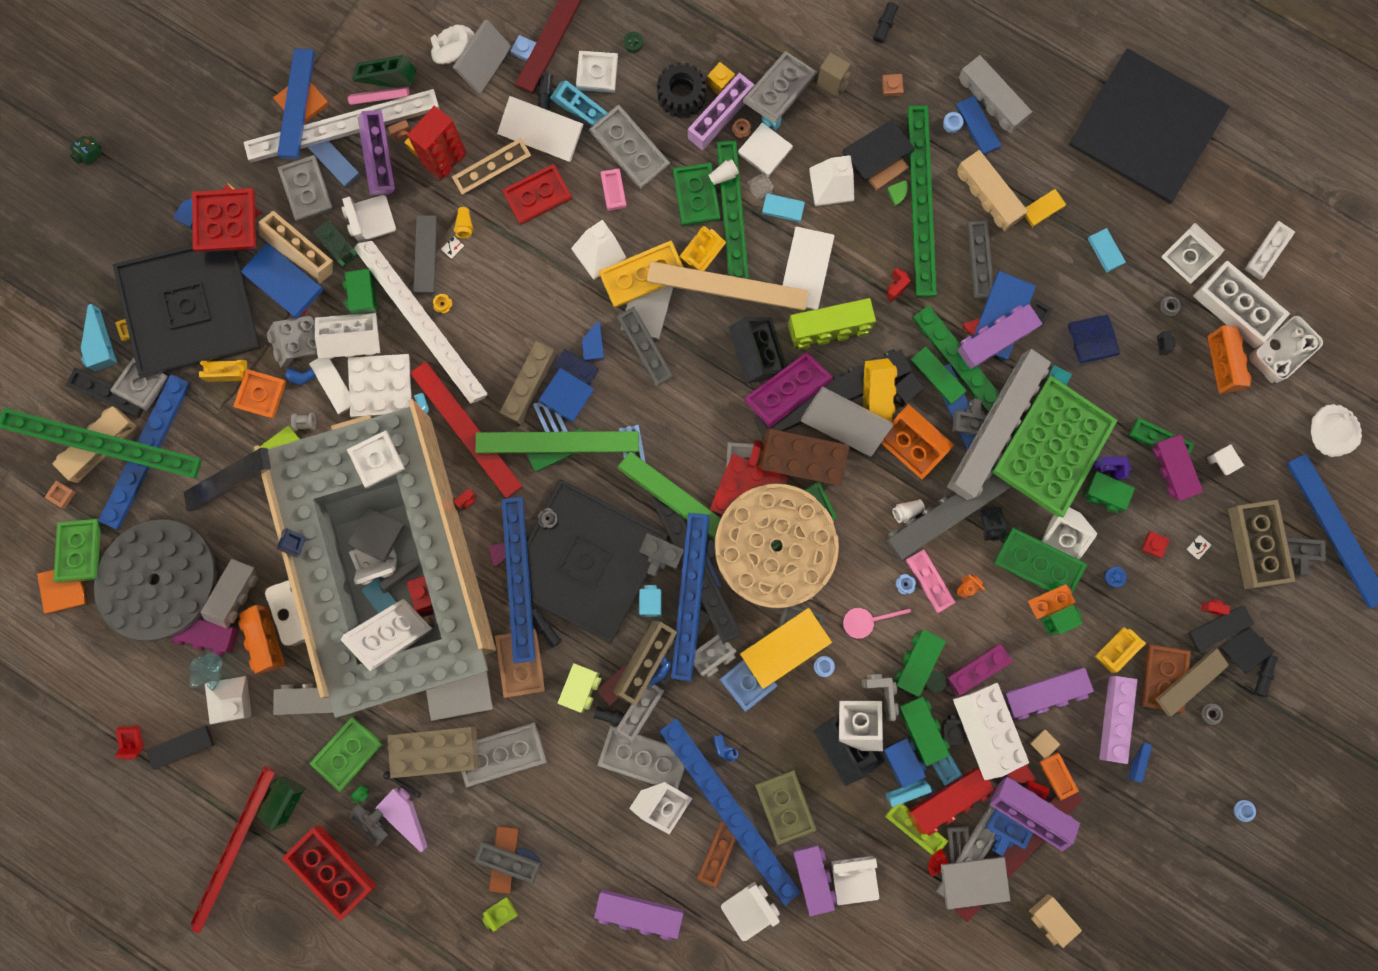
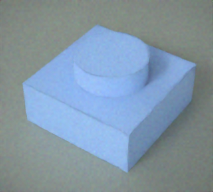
M519 35L510 51L511 55L527 62L536 42Z

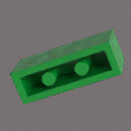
M924 629L920 630L919 633L916 632L911 640L913 644L911 650H907L902 659V662H904L902 669H898L894 675L893 680L896 681L897 688L914 697H920L946 640Z
M917 697L898 706L899 713L925 766L950 756L948 752L950 746L946 738L942 739L939 733L941 726L936 718L933 719L930 713L932 707L928 699L924 700L923 697Z

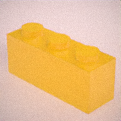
M888 358L865 361L863 408L892 422V414L895 413L893 397L896 395L894 379L897 377V368Z

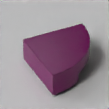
M505 542L489 546L493 566L500 565L506 559Z

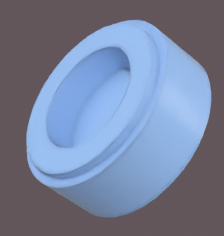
M957 112L948 113L943 120V128L949 133H957L963 126V118Z

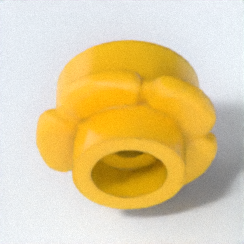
M439 294L433 300V308L436 312L447 313L450 310L449 308L452 307V300L446 294Z

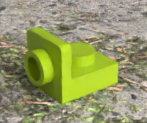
M505 897L485 910L482 920L488 929L491 928L495 932L499 927L517 917L518 914L509 898Z

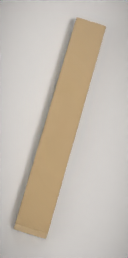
M651 261L647 283L805 311L809 291Z

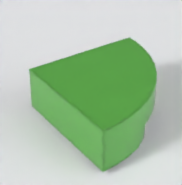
M906 180L887 188L895 207L904 200L907 194L908 186Z

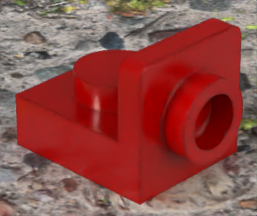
M895 268L891 275L896 281L887 288L886 298L891 303L909 286L911 281L908 274L898 268Z

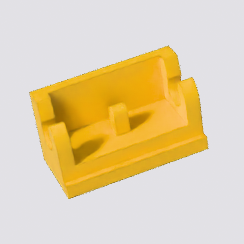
M702 226L679 257L690 269L705 271L726 241L713 229L709 230Z
M201 361L200 364L203 365L204 371L199 372V377L206 382L242 381L247 369V361Z
M1124 627L1095 657L1111 673H1117L1146 643L1131 629L1127 630Z

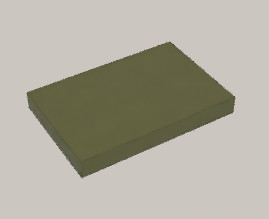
M794 770L755 784L777 846L817 831Z

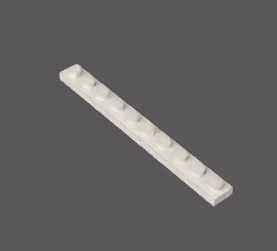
M434 89L306 124L303 128L300 149L360 133L357 118L362 111L382 110L384 126L427 114L434 105L439 108ZM281 132L245 141L244 146L249 162L252 163L277 156Z
M373 241L358 243L354 250L470 404L484 399L488 395Z

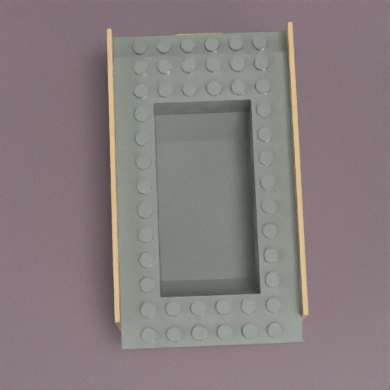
M413 399L408 400L410 407L374 418L370 414L332 425V430L270 448L268 453L271 469L261 474L278 540L280 541L282 531L285 528L306 537L299 557L295 558L282 552L319 695L320 698H330L335 718L487 672L489 670L484 655L497 651L457 508L453 502V494L433 424L428 414ZM387 431L406 470L366 489L347 449L381 432ZM258 445L254 446L255 451L259 448H262ZM367 507L405 525L394 546L398 556L395 571L412 559H415L419 564L418 570L389 590L397 602L404 599L414 609L407 581L424 576L435 613L428 616L434 622V627H432L429 634L403 651L398 652L372 671H369L341 641L344 634L378 614L361 591L368 584L361 585V583L355 584L354 582L356 569L349 554V550L353 548L347 544Z

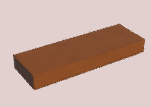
M722 820L697 876V880L714 888L718 885L736 841Z
M497 826L495 846L516 853L519 828ZM492 869L489 891L510 894L513 877Z

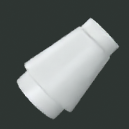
M731 159L728 162L727 160L709 174L712 183L716 185L736 178L735 175L739 174V171Z
M920 499L897 504L893 508V515L898 523H906L924 511L925 506Z

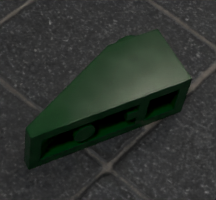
M404 55L357 63L352 80L354 82L394 88L412 86L417 69Z

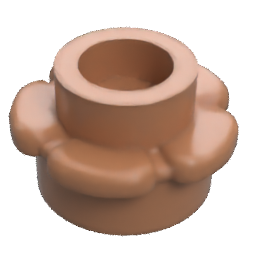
M738 119L732 126V131L739 138L747 137L751 133V124L746 119Z

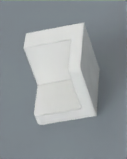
M1232 445L1226 446L1207 457L1210 465L1217 462L1224 475H1229L1244 466Z

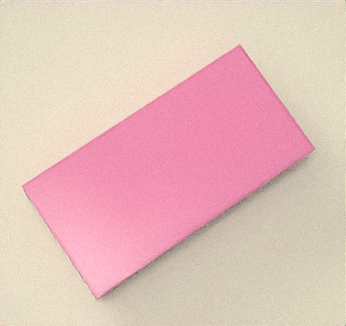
M620 168L601 171L607 211L627 208Z

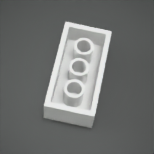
M1229 261L1222 264L1193 295L1194 298L1226 325L1238 327L1243 339L1254 349L1265 343L1290 314Z
M998 683L980 687L953 699L984 780L1003 777L1029 763Z

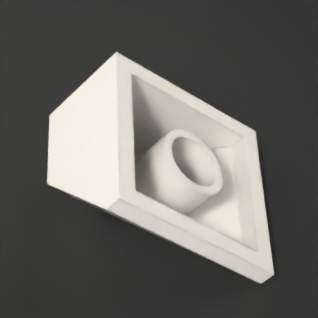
M851 156L830 158L809 168L815 207L854 202V176Z
M603 220L586 230L571 248L593 280L600 277L598 271L626 259L616 238Z
M1069 507L1064 517L1061 518L1056 515L1052 517L1041 541L1080 560L1097 536V532L1080 512Z
M247 676L205 683L210 724L252 717Z
M663 782L641 790L629 809L645 822L670 834L692 798Z

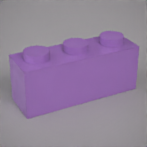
M817 844L793 849L809 916L834 911V904L837 903L834 890L830 891L828 883L832 881L829 870L824 869L823 861H826L823 848L819 849Z

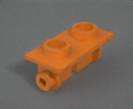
M969 574L961 578L963 583L957 589V594L961 598H966L985 590V588L982 586L983 582L977 576Z
M1064 584L1028 600V603L1036 618L1039 619L1075 603L1070 588L1067 584Z

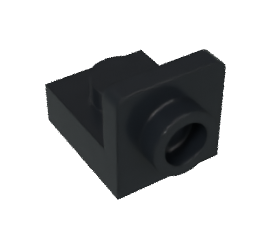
M1001 507L982 509L980 516L985 531L984 540L998 541L1005 538L1007 526Z
M948 715V719L942 720L943 738H946L949 745H966L965 729L960 716Z

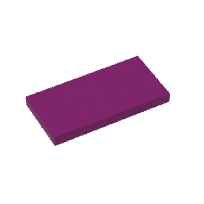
M806 352L746 396L744 401L770 428L819 392L821 387L831 383L833 377Z

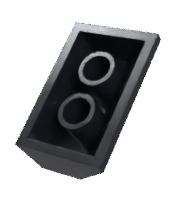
M745 317L729 326L731 339L733 340L746 383H756L771 379L787 367L771 317Z
M839 714L813 730L845 786L864 778L884 762L879 751H861L839 741Z

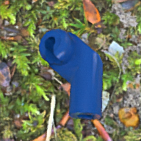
M289 368L285 372L286 379L297 385H303L316 377L312 368L304 373L294 371L293 368Z
M663 657L659 664L660 668L652 676L649 682L650 686L664 679L669 671L671 662L666 657Z
M723 735L713 737L716 753L719 757L727 761H734L738 758V751L725 745Z

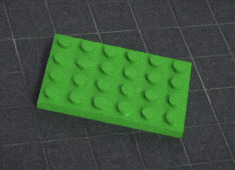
M1050 375L1045 380L992 473L1057 517L1060 516L1062 518L1065 516L1118 420Z

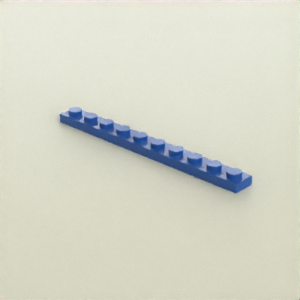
M677 718L662 728L659 733L783 906L787 905L801 893L680 722Z

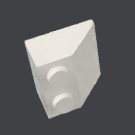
M1194 223L1161 258L1191 284L1225 249Z
M840 701L839 741L861 751H883L882 701Z

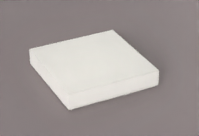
M579 51L576 88L580 91L615 93L618 53Z
M761 123L739 149L738 155L769 177L792 150L793 145L764 123Z
M387 431L381 432L347 449L366 489L406 470Z

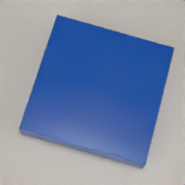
M559 368L538 402L573 423L593 393L594 388Z

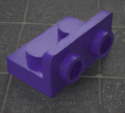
M1101 457L1095 460L1090 470H1097V472L1102 474L1110 473L1111 478L1120 481L1129 477L1131 464L1128 462V457Z

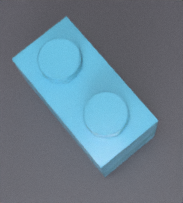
M645 585L644 589H640L639 615L641 617H662L661 589H657L656 585Z

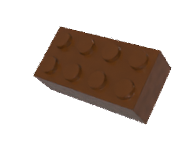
M766 427L757 467L761 470L841 486L850 445Z

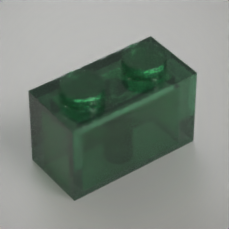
M329 220L313 231L343 268L359 256Z

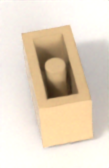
M1049 894L1045 895L1029 910L1033 915L1031 920L1039 929L1043 927L1047 931L1045 936L1054 946L1058 944L1064 948L1082 931L1054 897Z

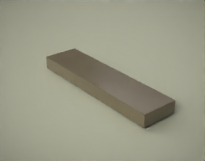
M1213 648L1158 696L1156 701L1167 716H1173L1226 669L1229 664L1217 648Z

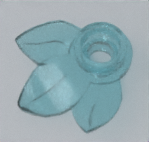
M212 652L207 653L204 657L195 658L189 665V669L193 672L189 679L190 687L195 689L205 683L213 691L220 681L221 673L219 669L222 667V658Z

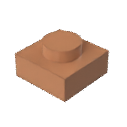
M902 74L882 75L883 97L903 96Z
M406 120L388 127L395 142L407 139V134L411 131Z
M56 480L44 498L65 509L76 491Z

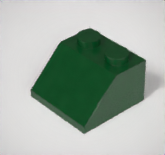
M285 776L274 779L269 787L270 793L267 799L264 798L258 808L260 812L257 817L271 830L286 826L306 788Z

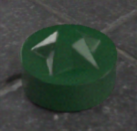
M629 32L625 35L623 40L625 49L630 53L639 52L643 47L642 36L637 32Z

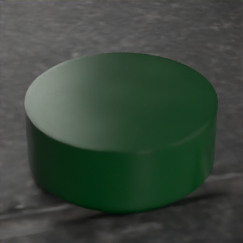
M933 671L925 685L932 692H940L946 687L947 680L943 673Z

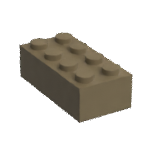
M1272 500L1229 508L1228 512L1244 589L1296 582L1279 501Z
M476 726L387 735L390 778L479 769Z

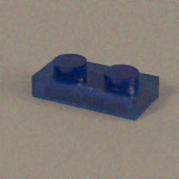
M566 349L563 350L554 365L558 370L559 368L565 370L589 386L599 371V368Z

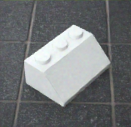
M376 313L315 318V342L318 358L332 359L341 356L353 357L355 355H374L375 353H380Z

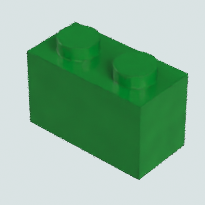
M369 269L345 272L346 279H343V287L347 291L348 298H345L346 309L352 314L378 313L372 272Z
M1095 472L1091 474L1082 497L1087 498V502L1093 505L1101 504L1107 507V511L1118 514V512L1121 513L1127 510L1135 488L1100 472Z
M1074 605L1066 606L1041 617L1049 636L1060 635L1083 624L1081 612Z

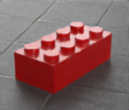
M435 105L407 134L423 167L440 181L451 173L453 166L457 162H461L465 157L466 150L453 120Z
M321 825L313 827L282 857L283 861L340 921L346 918L377 887L373 880Z

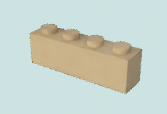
M519 138L457 173L452 178L463 195L529 158L531 154L522 138Z
M980 150L960 163L957 169L959 178L969 185L971 193L980 199L984 210L991 213L998 227H1002L1006 231L1024 218L1028 212Z
M272 211L259 221V236L318 285L333 273V260L276 212Z
M112 406L104 410L101 417L96 422L91 423L86 429L124 439L137 426L120 409ZM69 447L66 451L58 454L52 464L68 481L78 484L106 456Z

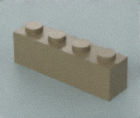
M537 341L535 342L499 412L503 418L521 426L556 357L554 349Z
M652 621L612 694L627 703L637 705L677 631L661 621Z

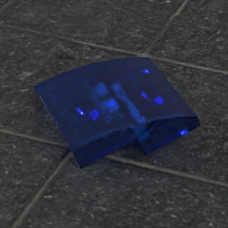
M1108 314L1068 324L1069 332L1074 341L1073 348L1080 364L1120 354L1116 335Z

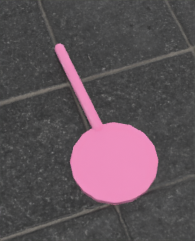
M854 608L845 615L843 627L849 636L856 639L864 638L872 632L874 621L911 612V609L872 617L867 610Z

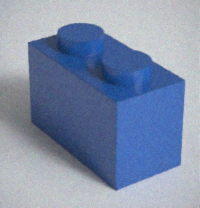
M902 738L883 748V753L902 788H906L926 777L924 774L926 771L925 765L921 759L917 760L914 754L917 750L911 740L908 741L907 738Z

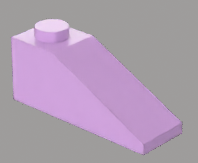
M395 788L375 809L378 808L383 813V816L415 848L423 852L428 846L413 802L409 799L410 795L403 788L400 790Z

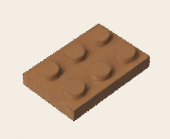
M533 629L535 662L513 663L511 633L495 636L504 698L546 691L537 629Z

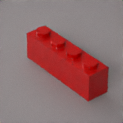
M975 767L906 812L919 834L930 836L939 830V825L943 823L946 825L954 821L956 814L961 811L966 813L971 810L973 803L978 800L982 802L991 796L990 792L995 789L989 779L984 780L980 768Z

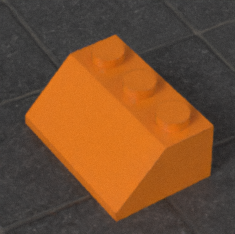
M1221 326L1207 336L1219 394L1243 391L1251 387V375L1247 371L1246 366L1247 356L1243 352L1242 347L1243 337L1239 333L1238 327Z
M909 404L892 421L893 427L881 442L882 445L922 480L954 446L949 439Z
M255 605L239 613L240 619L238 623L241 631H244V646L250 653L249 665L251 670L255 674H263L285 667L270 608Z

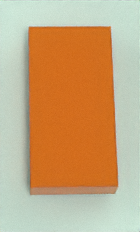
M1058 752L1039 761L1059 801L1079 792Z

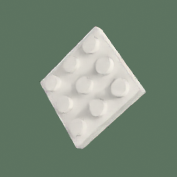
M409 354L348 358L351 418H359L369 414L372 417H377L410 407L408 400L412 399Z

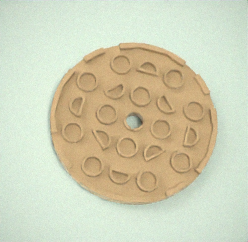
M767 484L753 488L734 500L719 521L714 545L719 570L732 590L753 604L768 608H785L801 604L815 596L827 584L835 569L839 543L834 522L827 509L814 496L800 488L786 484ZM778 540L782 543V549L779 552L772 550V541Z

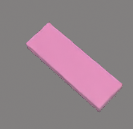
M407 86L350 94L348 101L352 105L407 97L410 92Z
M924 549L906 559L907 564L937 613L956 603Z

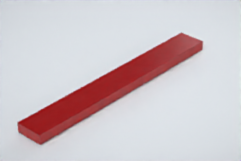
M425 361L410 372L505 498L508 499L519 491L523 486L498 454H476V433H481L430 365Z
M264 766L190 922L193 932L200 934L275 774L271 767Z

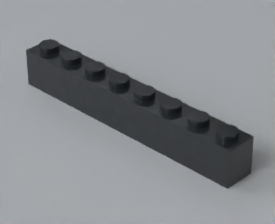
M892 349L884 354L885 357L880 358H888L896 366L897 377L894 379V382L906 377L912 371L902 349L898 351ZM859 366L852 367L843 376L840 374L833 376V381L824 388L850 401L862 397L864 366L860 368ZM817 393L770 428L787 431L802 424L801 417ZM755 415L754 421L764 439L765 429L768 426L758 415Z

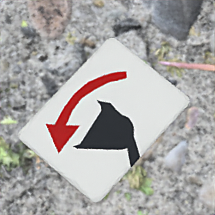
M1199 535L1187 550L1194 557L1200 559L1211 544Z

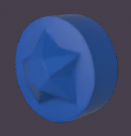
M1112 567L1105 572L1104 580L1108 586L1117 588L1125 584L1127 575L1122 568Z

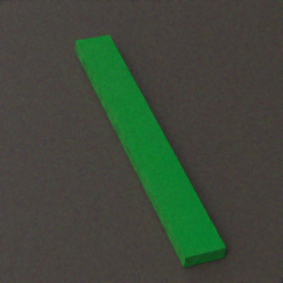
M736 141L717 142L718 166L727 160L728 162L732 159L739 171ZM737 174L735 175L736 178L720 183L728 276L749 279L740 176Z

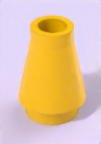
M460 207L458 208L454 232L459 238H469L474 231L469 209Z

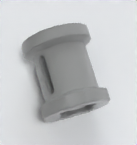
M292 414L291 427L293 431H298L299 429L315 430V414Z

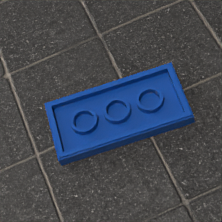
M269 243L241 271L242 274L296 319L301 316L324 290Z
M1001 271L997 272L973 338L978 336L977 332L988 325L991 328L996 325L994 321L1005 315L1007 318L1012 315L1011 311L1019 305H1022V307L1028 305L1036 286ZM1014 344L994 356L1007 361Z

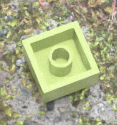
M573 663L558 704L580 713L589 710L594 700L591 697L592 692L598 689L601 678H599L600 673Z

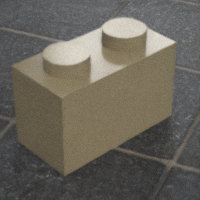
M830 52L820 67L817 86L837 97L840 91H845L849 83L851 64Z

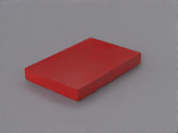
M555 164L502 190L520 226L572 200V196Z

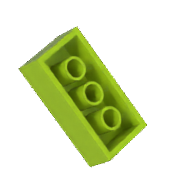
M868 298L793 314L790 316L788 328L793 348L803 350L809 348L812 344L826 345L835 339L845 341L850 338L849 336H867L871 332L876 319L871 299Z

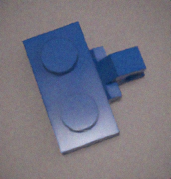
M994 809L985 827L995 833L993 839L996 842L992 851L1002 856L1007 847L1012 848L1013 844L1026 849L1033 832Z

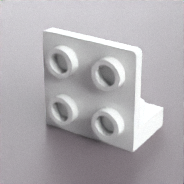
M867 856L831 861L838 905L879 900L875 872L877 862L875 857Z

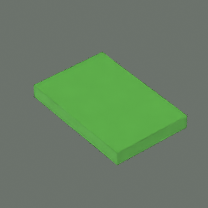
M98 519L57 522L53 580L55 583L97 579L101 522Z
M352 716L309 764L337 791L341 792L384 743L355 716Z

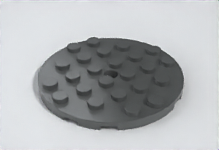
M151 520L128 529L108 547L98 565L97 579L94 580V597L101 617L117 633L142 642H156L181 634L202 616L201 610L216 586L215 556L210 545L196 530L173 520ZM159 575V582L152 585V576Z

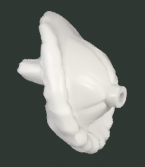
M454 25L444 29L438 37L434 34L431 37L433 45L431 56L433 61L437 64L456 63L475 35L474 32L464 25Z
M1325 405L1312 418V441L1316 449L1320 450L1322 454L1329 457H1338L1351 453L1360 445L1362 438L1360 423L1352 411H1349L1342 405Z

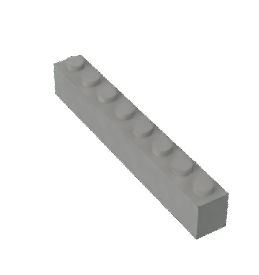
M1033 349L1022 353L947 486L966 500L977 498L983 491L982 485L984 481L988 480L992 475L993 470L991 469L994 463H997L1001 458L1003 447L1007 446L1011 441L1012 436L1010 435L1012 431L1021 423L1020 417L1022 413H1025L1030 407L1031 403L1029 401L1031 397L1038 392L1040 381L1049 372L1048 367L1051 362Z

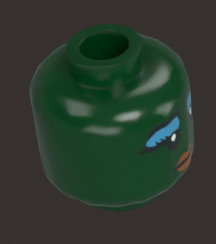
M81 136L70 145L72 152L70 156L77 164L82 163L89 166L101 157L102 147L93 137Z

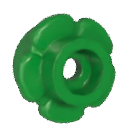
M361 785L350 796L354 801L353 804L356 802L361 804L369 796L367 793L369 788L366 789Z

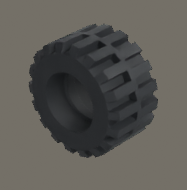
M677 62V66L671 64L669 69L665 68L662 74L659 75L657 82V97L660 107H663L665 113L670 112L672 117L678 115V118H682L683 115H686V118H688L691 113L697 114L698 109H702L706 99V80L703 77V73L700 70L697 71L696 66L690 67L689 63L686 62L685 65ZM683 84L689 86L693 91L687 96L680 97L674 95L671 89L676 85Z

